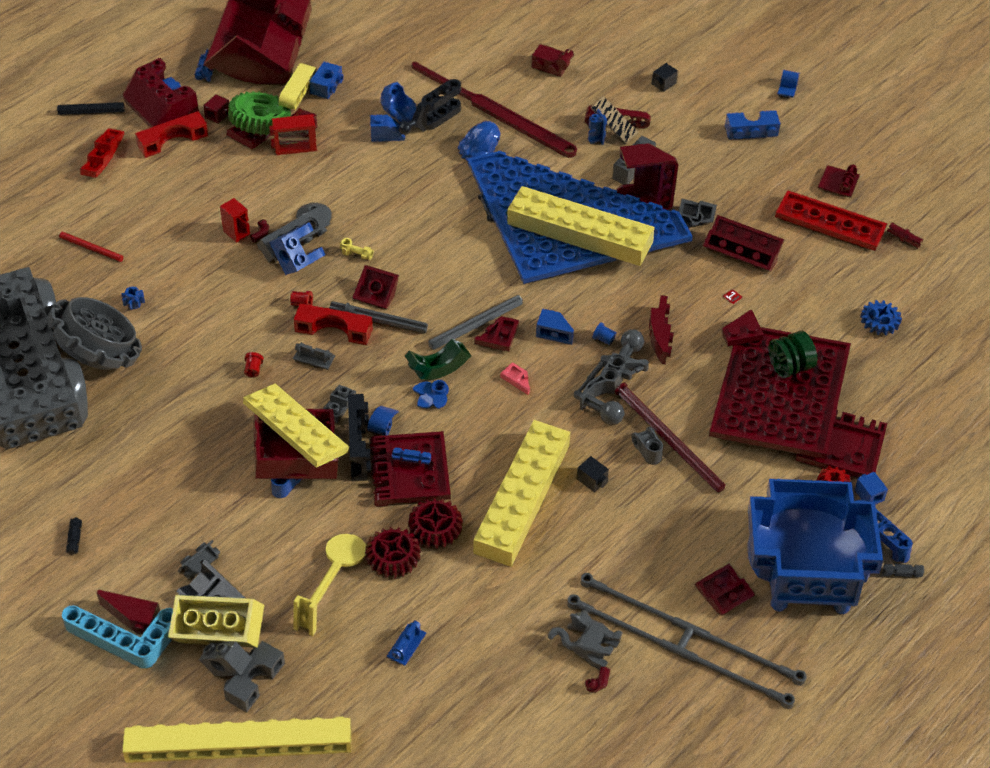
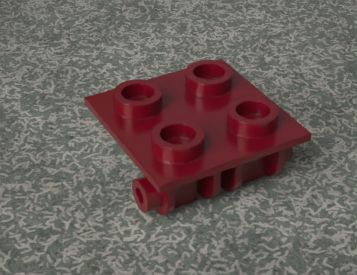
M827 165L818 188L851 198L860 174H857L856 165H849L847 170Z

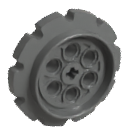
M78 297L71 299V301L62 299L53 305L47 316L48 325L54 330L53 334L58 345L72 358L90 367L103 370L119 369L120 366L127 368L135 364L142 351L141 342L136 338V331L132 323L120 311L102 301L87 297Z

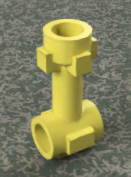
M344 238L340 243V249L345 256L351 255L353 252L361 255V258L365 260H371L373 257V249L370 247L361 248L354 246L350 238Z

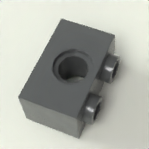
M236 641L208 644L203 649V654L199 661L215 677L237 676L243 673L252 657Z

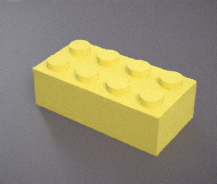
M175 595L168 638L179 643L205 645L216 642L236 641L241 647L258 648L264 605L255 599Z

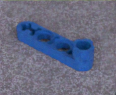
M876 509L877 520L880 521L878 523L880 540L893 551L892 558L894 561L908 562L912 551V540ZM889 531L892 532L894 535L887 536L884 534V532Z

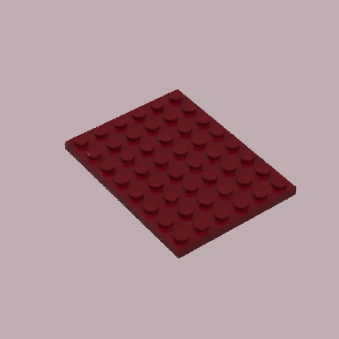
M761 327L764 334L763 340L733 345L709 430V437L826 459L851 343L810 336L817 352V365L810 370L799 371L796 375L782 378L776 373L771 364L768 346L771 340L787 337L792 332Z

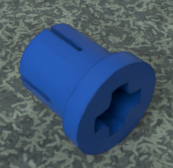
M600 322L593 333L592 339H598L610 346L617 332L607 328L604 323Z

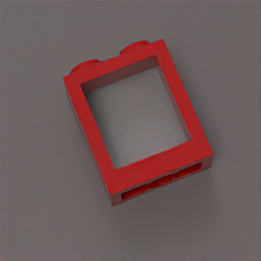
M313 114L272 118V126H269L270 136H274V138H271V147L275 149L276 155L317 151Z

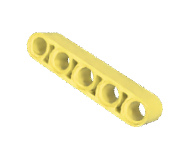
M300 63L282 90L278 105L296 110L310 87L309 81L316 73L317 68Z

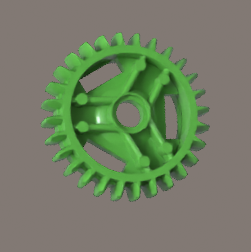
M246 91L245 94L240 93V95H235L229 104L228 117L236 128H240L241 131L246 130L247 133H257L260 136L261 134H266L267 136L270 134L269 126H272V118L290 117L291 109L279 106V97L273 96L272 93L269 95L266 92L260 93L259 91L255 93L252 91L249 93Z

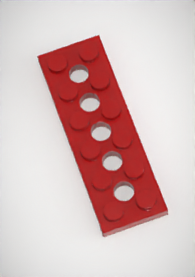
M787 190L775 214L776 218L876 251L888 224Z

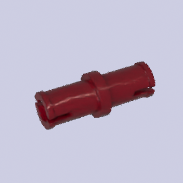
M894 222L887 229L888 233L900 238L901 242L905 241L917 249L924 240L911 233L909 229L905 230L894 224Z

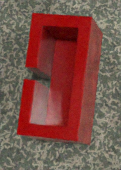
M235 198L222 204L220 212L223 232L237 243L250 235V227L247 222L249 221L248 210Z

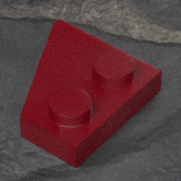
M753 310L747 311L722 328V336L727 347L763 340L764 338L763 331Z
M500 316L494 324L489 325L485 329V333L480 337L478 335L475 337L474 344L509 352L519 326V320Z

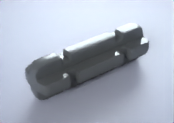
M884 564L882 571L884 576H892L894 574V576L912 577L914 575V577H923L924 566L914 565L912 567L911 564H895V566L893 564Z

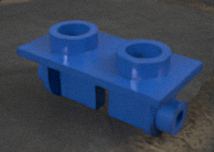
M208 48L206 53L199 57L198 68L194 76L197 80L206 78L210 82L213 69L210 70L204 66L209 52Z
M597 109V114H592L589 118L590 130L588 132V141L591 144L600 141L604 145L607 118L599 109Z
M418 621L407 624L387 654V658L406 666L426 635V632L420 629L421 624Z

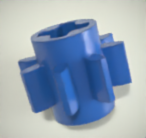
M128 287L125 293H121L123 306L127 305L130 309L140 308L141 303H145L143 290H139L137 287Z

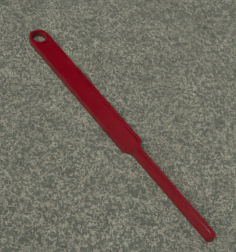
M412 62L413 70L441 85L449 80L418 62ZM461 87L459 95L470 100L472 106L564 157L572 158L576 156L577 147L574 144L485 95L474 94ZM566 149H572V150H574V152H570V153H569V152H566L565 150H566Z

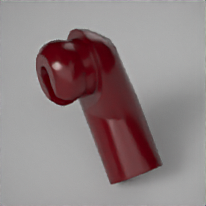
M601 667L598 678H591V680L588 678L585 681L587 691L596 693L606 688L611 670L608 667Z

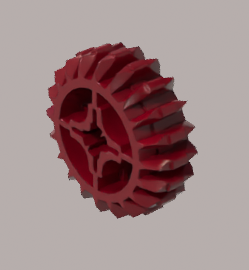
M435 497L433 501H429L426 498L425 503L419 502L418 507L413 506L408 521L409 533L414 534L420 546L426 544L427 548L434 546L435 549L439 545L445 548L446 543L452 545L453 540H458L463 525L462 514L458 511L457 506H452L451 501L445 503L443 498L437 501Z
M391 526L389 530L382 528L381 533L375 531L374 537L370 536L369 542L365 546V557L368 566H371L372 572L377 571L378 576L385 574L386 579L389 575H393L394 579H396L399 574L404 577L405 572L411 574L412 568H416L417 562L420 560L421 547L418 539H415L413 533L409 534L407 529L401 531L400 527L396 530ZM404 546L409 551V553L405 552V549H403L402 547ZM377 552H380L381 555L384 556L383 559L378 556Z

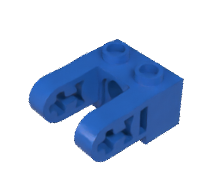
M310 222L269 242L285 275L297 272L326 255L322 246L305 254L298 240L313 231Z

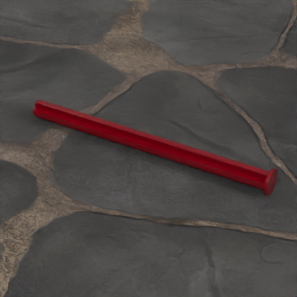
M625 382L621 383L615 389V394L620 395L717 493L723 491L726 484L627 387L628 385Z

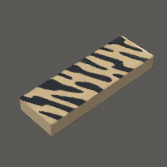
M604 96L591 107L595 114H597V109H599L606 116V125L625 144L638 134V131Z

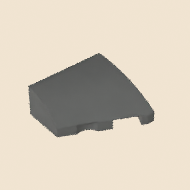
M681 199L678 211L687 227L713 223L717 205L703 201L698 203Z

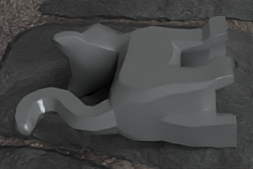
M587 610L570 614L572 622L568 624L567 628L584 632L576 642L570 641L569 634L563 628H552L548 632V639L552 640L556 635H560L562 644L567 649L574 651L579 657L585 659L599 670L601 667L607 666L608 662L603 658L613 653L614 648H617L623 634L619 630L616 632L610 631L603 623L593 620ZM601 643L608 644L610 646L604 647L601 646Z

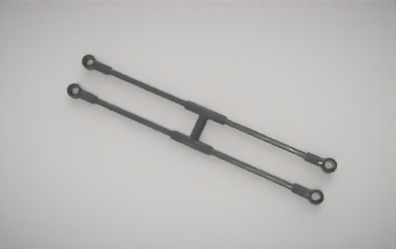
M590 573L582 574L580 582L583 587H593L599 591L610 593L671 621L672 624L684 629L685 631L678 644L676 645L665 639L661 640L596 610L594 606L581 601L578 595L572 594L568 597L567 605L570 609L587 610L589 614L593 613L660 644V647L679 656L703 664L765 693L766 696L781 702L782 707L785 709H791L794 706L795 697L792 694H782L771 688L767 689L698 657L697 654L685 649L692 634L706 640L710 639L777 670L778 673L791 678L796 685H803L807 676L804 671H794L783 665L779 666L683 619L674 618L607 587L606 584L593 579Z

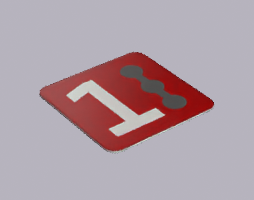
M733 289L723 295L732 304L743 298Z

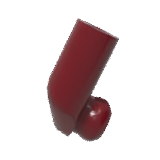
M265 219L258 221V231L250 235L253 243L268 235L270 226Z

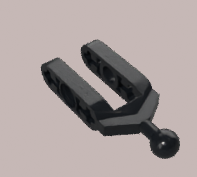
M457 79L448 80L423 96L421 102L417 105L412 120L399 124V132L407 135L414 126L422 132L433 130L460 113L461 101L454 97L461 93V82Z

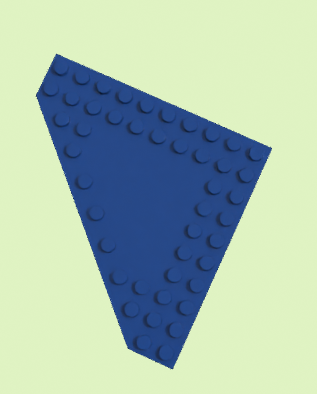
M502 151L467 158L468 166L481 194L484 196L487 207L523 284L619 259L508 225L507 209L521 186L655 227L654 240L648 252L692 241L693 236L679 211L673 209L672 211L665 210L661 205L652 202H642L640 198L626 194V196L618 194L617 190L605 186L603 188L595 186V183L585 179H574L570 174L561 171L558 173L551 171L549 167L538 163L537 165L530 164L526 159L517 156L513 158L507 156Z

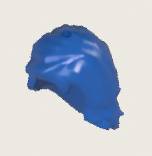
M398 82L385 86L380 97L382 108L387 114L398 120L399 123L412 120L417 105L413 99L405 94L403 86Z
M484 121L472 127L465 137L459 141L460 144L457 147L460 151L459 154L462 155V159L467 160V158L494 152L501 135L498 126L493 122Z

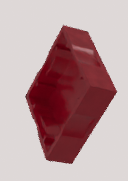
M306 409L330 431L335 433L333 409ZM254 413L253 434L256 479H337L338 458L316 468Z

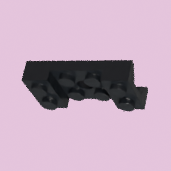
M348 394L351 481H367V473L371 472L370 448L366 449V442L362 441V434L366 433L365 426H368L369 414H365L369 413L368 402H364V394Z

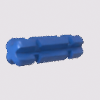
M394 448L392 458L396 460L401 458L403 461L416 463L421 461L422 464H429L431 453H421L420 451L409 449L403 451L402 448Z

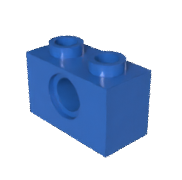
M324 61L309 81L310 94L329 99L332 93H335L339 83L343 81L342 66Z

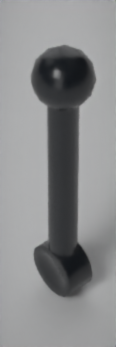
M479 194L478 199L482 201L487 214V221L493 222L494 219L489 212L484 196Z

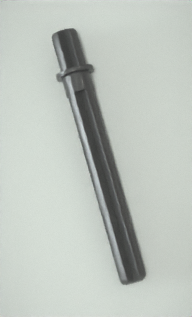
M332 301L329 307L334 310L371 316L373 322L420 333H426L428 329L427 323L356 307L348 302L343 304Z

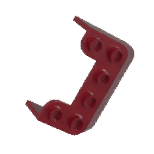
M161 58L138 67L123 92L124 102L150 128L199 111L197 93L191 87L181 86L172 90L163 81L165 79L166 63Z
M649 143L620 147L619 155L625 162L626 168H635L633 183L619 186L616 189L617 193L624 196L629 194L640 198L642 202H652L663 206L665 210H670L673 207L679 167L677 159Z

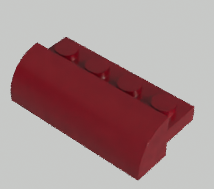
M717 215L703 247L771 272L777 263L784 239Z

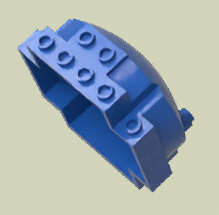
M769 479L767 497L750 496L748 505V559L757 577L770 583L772 608L775 611H783L787 608L788 603L833 605L837 613L845 614L850 611L851 606H858L863 583L867 582L870 573L880 574L883 563L875 502L854 501L852 482Z

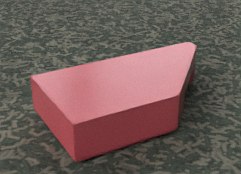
M512 362L500 373V378L527 395L530 393L526 370Z

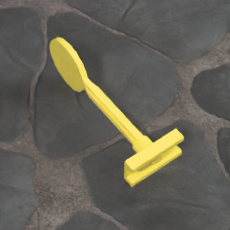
M339 534L327 542L326 555L332 562V565L310 599L298 595L295 598L294 630H298L301 626L309 629V635H314L317 624V605L342 566H355L365 559L366 543L361 538L352 534Z

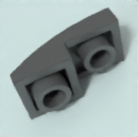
M338 385L330 394V401L323 408L333 409L335 423L341 420L348 409V394H356L355 390L342 385Z

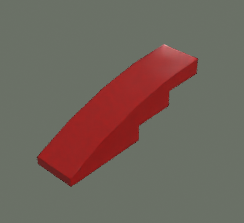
M108 128L94 142L95 148L87 155V162L80 168V175L97 178L114 156L125 135V131Z

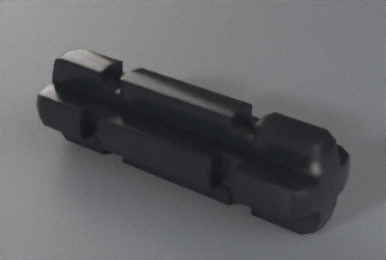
M78 517L70 519L66 553L70 555L77 554L79 551L81 529L79 528H82V520L78 519Z

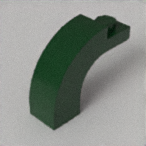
M451 339L440 351L429 356H422L410 350L405 354V358L409 362L408 366L422 380H435L451 374L472 356L463 343Z

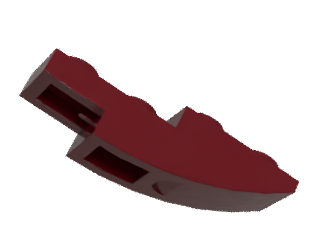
M664 295L660 296L659 308L651 307L649 320L650 341L657 358L662 364H666V358L671 357L672 346H668V344L673 343L674 332H670L671 324H668V317H665V314L669 315L670 304H667L668 296Z

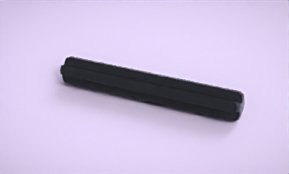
M123 102L57 105V113L59 115L125 111Z

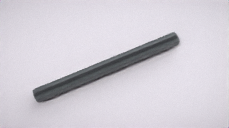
M516 295L430 339L428 345L432 350H435L447 344L451 339H456L522 305L523 299Z

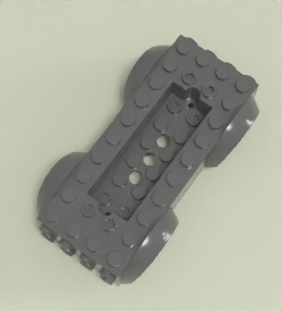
M30 267L0 275V446L5 448V450L83 427L88 417L87 392L81 366L77 360L61 358L54 338V330L48 325L47 316L56 303L52 285L46 279L33 278ZM13 342L20 344L16 349L9 348V345ZM17 359H24L22 362H15ZM22 369L29 371L26 376L18 375V372Z

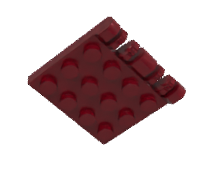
M837 410L826 459L797 454L795 460L827 469L828 466L835 469L838 466V470L845 469V474L858 478L863 474L876 473L888 423L880 421L878 430H874L877 420L872 419L869 428L863 427L865 417L860 416L858 425H855L856 415L842 412L841 419L836 420Z
M444 431L373 436L369 439L370 453L374 455L371 458L373 485L378 487L373 491L375 506L387 507L390 504L422 502L426 498L429 501H433L434 497L436 500H441L442 498L444 500L451 499ZM394 448H402L403 451L409 449L420 451L421 453L428 452L431 453V461L429 464H422L421 461L416 463L403 461L401 458L396 460L392 458V451Z

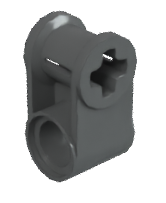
M647 427L645 431L631 434L634 446L639 450L647 463L655 465L661 462L663 443L652 427Z

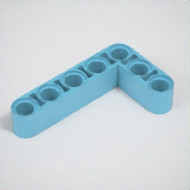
M68 606L62 612L63 622L69 633L143 669L153 666L172 640L168 638L171 622L166 623L171 621L172 608L161 610L141 637L77 606Z

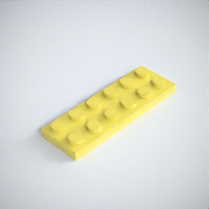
M272 384L243 397V404L316 468L348 453L349 446L278 385Z

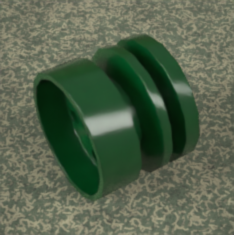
M803 330L788 334L787 337L771 340L769 343L768 352L771 364L776 373L782 378L796 375L799 371L810 370L817 365L818 359L815 345L810 336Z

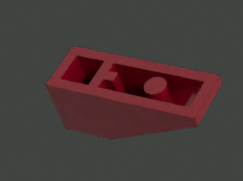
M99 589L96 592L99 604L137 634L143 635L160 612L158 602Z

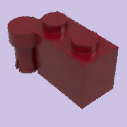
M539 44L532 54L531 68L561 77L570 65L574 52L572 50L569 51V49H566L564 52Z

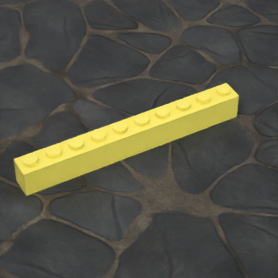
M317 717L311 720L294 718L289 721L271 719L266 722L249 720L243 723L226 721L221 724L204 722L198 725L184 723L175 726L158 724L152 727L136 725L124 730L123 755L126 763L351 753L350 718L335 717L333 719Z

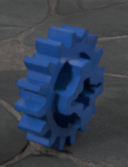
M875 300L874 304L868 302V306L864 305L860 316L862 318L861 323L865 324V329L870 328L871 333L876 331L877 335H880V332H883L886 336L888 331L893 334L894 330H898L902 320L900 317L901 312H897L898 307H891L892 303L887 305L884 300L882 303Z

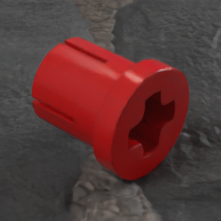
M292 291L290 304L292 306H299L300 303L312 305V291Z
M256 352L246 353L244 358L246 362L244 374L248 377L259 376L260 366L263 363L264 357Z

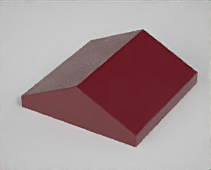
M364 265L352 299L387 309L395 296L399 275Z

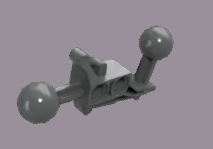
M636 329L625 331L621 337L622 349L619 354L613 352L612 355L601 356V361L589 374L587 380L578 390L574 391V398L580 400V410L583 411L586 406L600 413L602 421L608 425H616L623 420L625 413L623 406L616 401L604 403L595 397L605 393L615 394V389L622 383L623 379L630 380L633 374L640 371L645 372L649 369L648 360L630 358L632 352L639 351L644 345V337ZM604 367L601 374L594 378L599 373V371Z

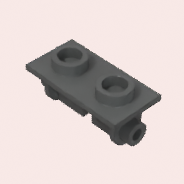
M302 342L295 345L297 352L293 360L328 370L335 358V355L330 353L329 350L313 349L312 346L305 345Z
M211 540L208 544L203 542L196 549V554L192 557L190 555L186 556L180 562L181 567L178 572L180 573L184 570V575L187 579L195 578L201 572V561L203 562L205 559L211 564L219 558L220 551L218 548L211 547L214 541Z

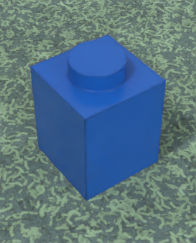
M872 472L868 475L863 474L857 479L854 491L861 500L875 502L876 505L885 500L888 488L877 474Z

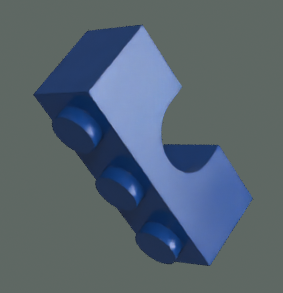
M776 110L760 111L757 121L746 119L743 112L727 113L725 129L729 140L777 137L780 121Z

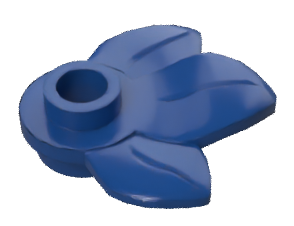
M436 380L433 383L425 381L413 387V390L421 395L417 402L418 407L429 408L434 405L437 409H440L446 405V395L449 393V387L445 381Z

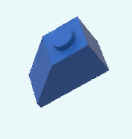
M370 115L371 142L405 141V135L401 134L398 130L400 123L389 115Z
M542 309L537 322L536 337L572 345L574 329L560 312Z

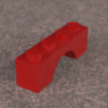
M197 111L136 132L135 136L138 148L144 157L147 158L161 153L162 145L172 138L183 137L195 141L207 137L208 129L206 121Z
M300 303L294 317V330L298 333L313 335L323 328H338L345 332L349 342L367 345L373 326L371 316Z

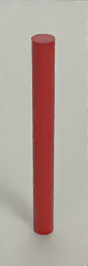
M63 231L59 234L61 239L116 261L122 262L124 259L123 255Z

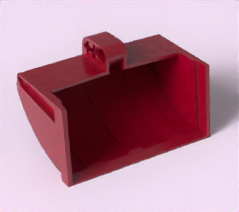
M228 0L204 66L210 70L216 69L227 76L244 82L263 85L287 83L291 77L312 11L311 1Z

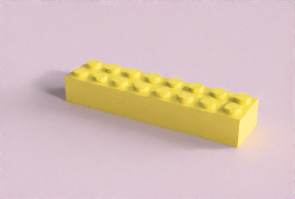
M521 186L507 209L508 225L641 266L654 240L655 227L523 186Z
M533 420L474 538L473 554L512 567L569 448L570 431Z

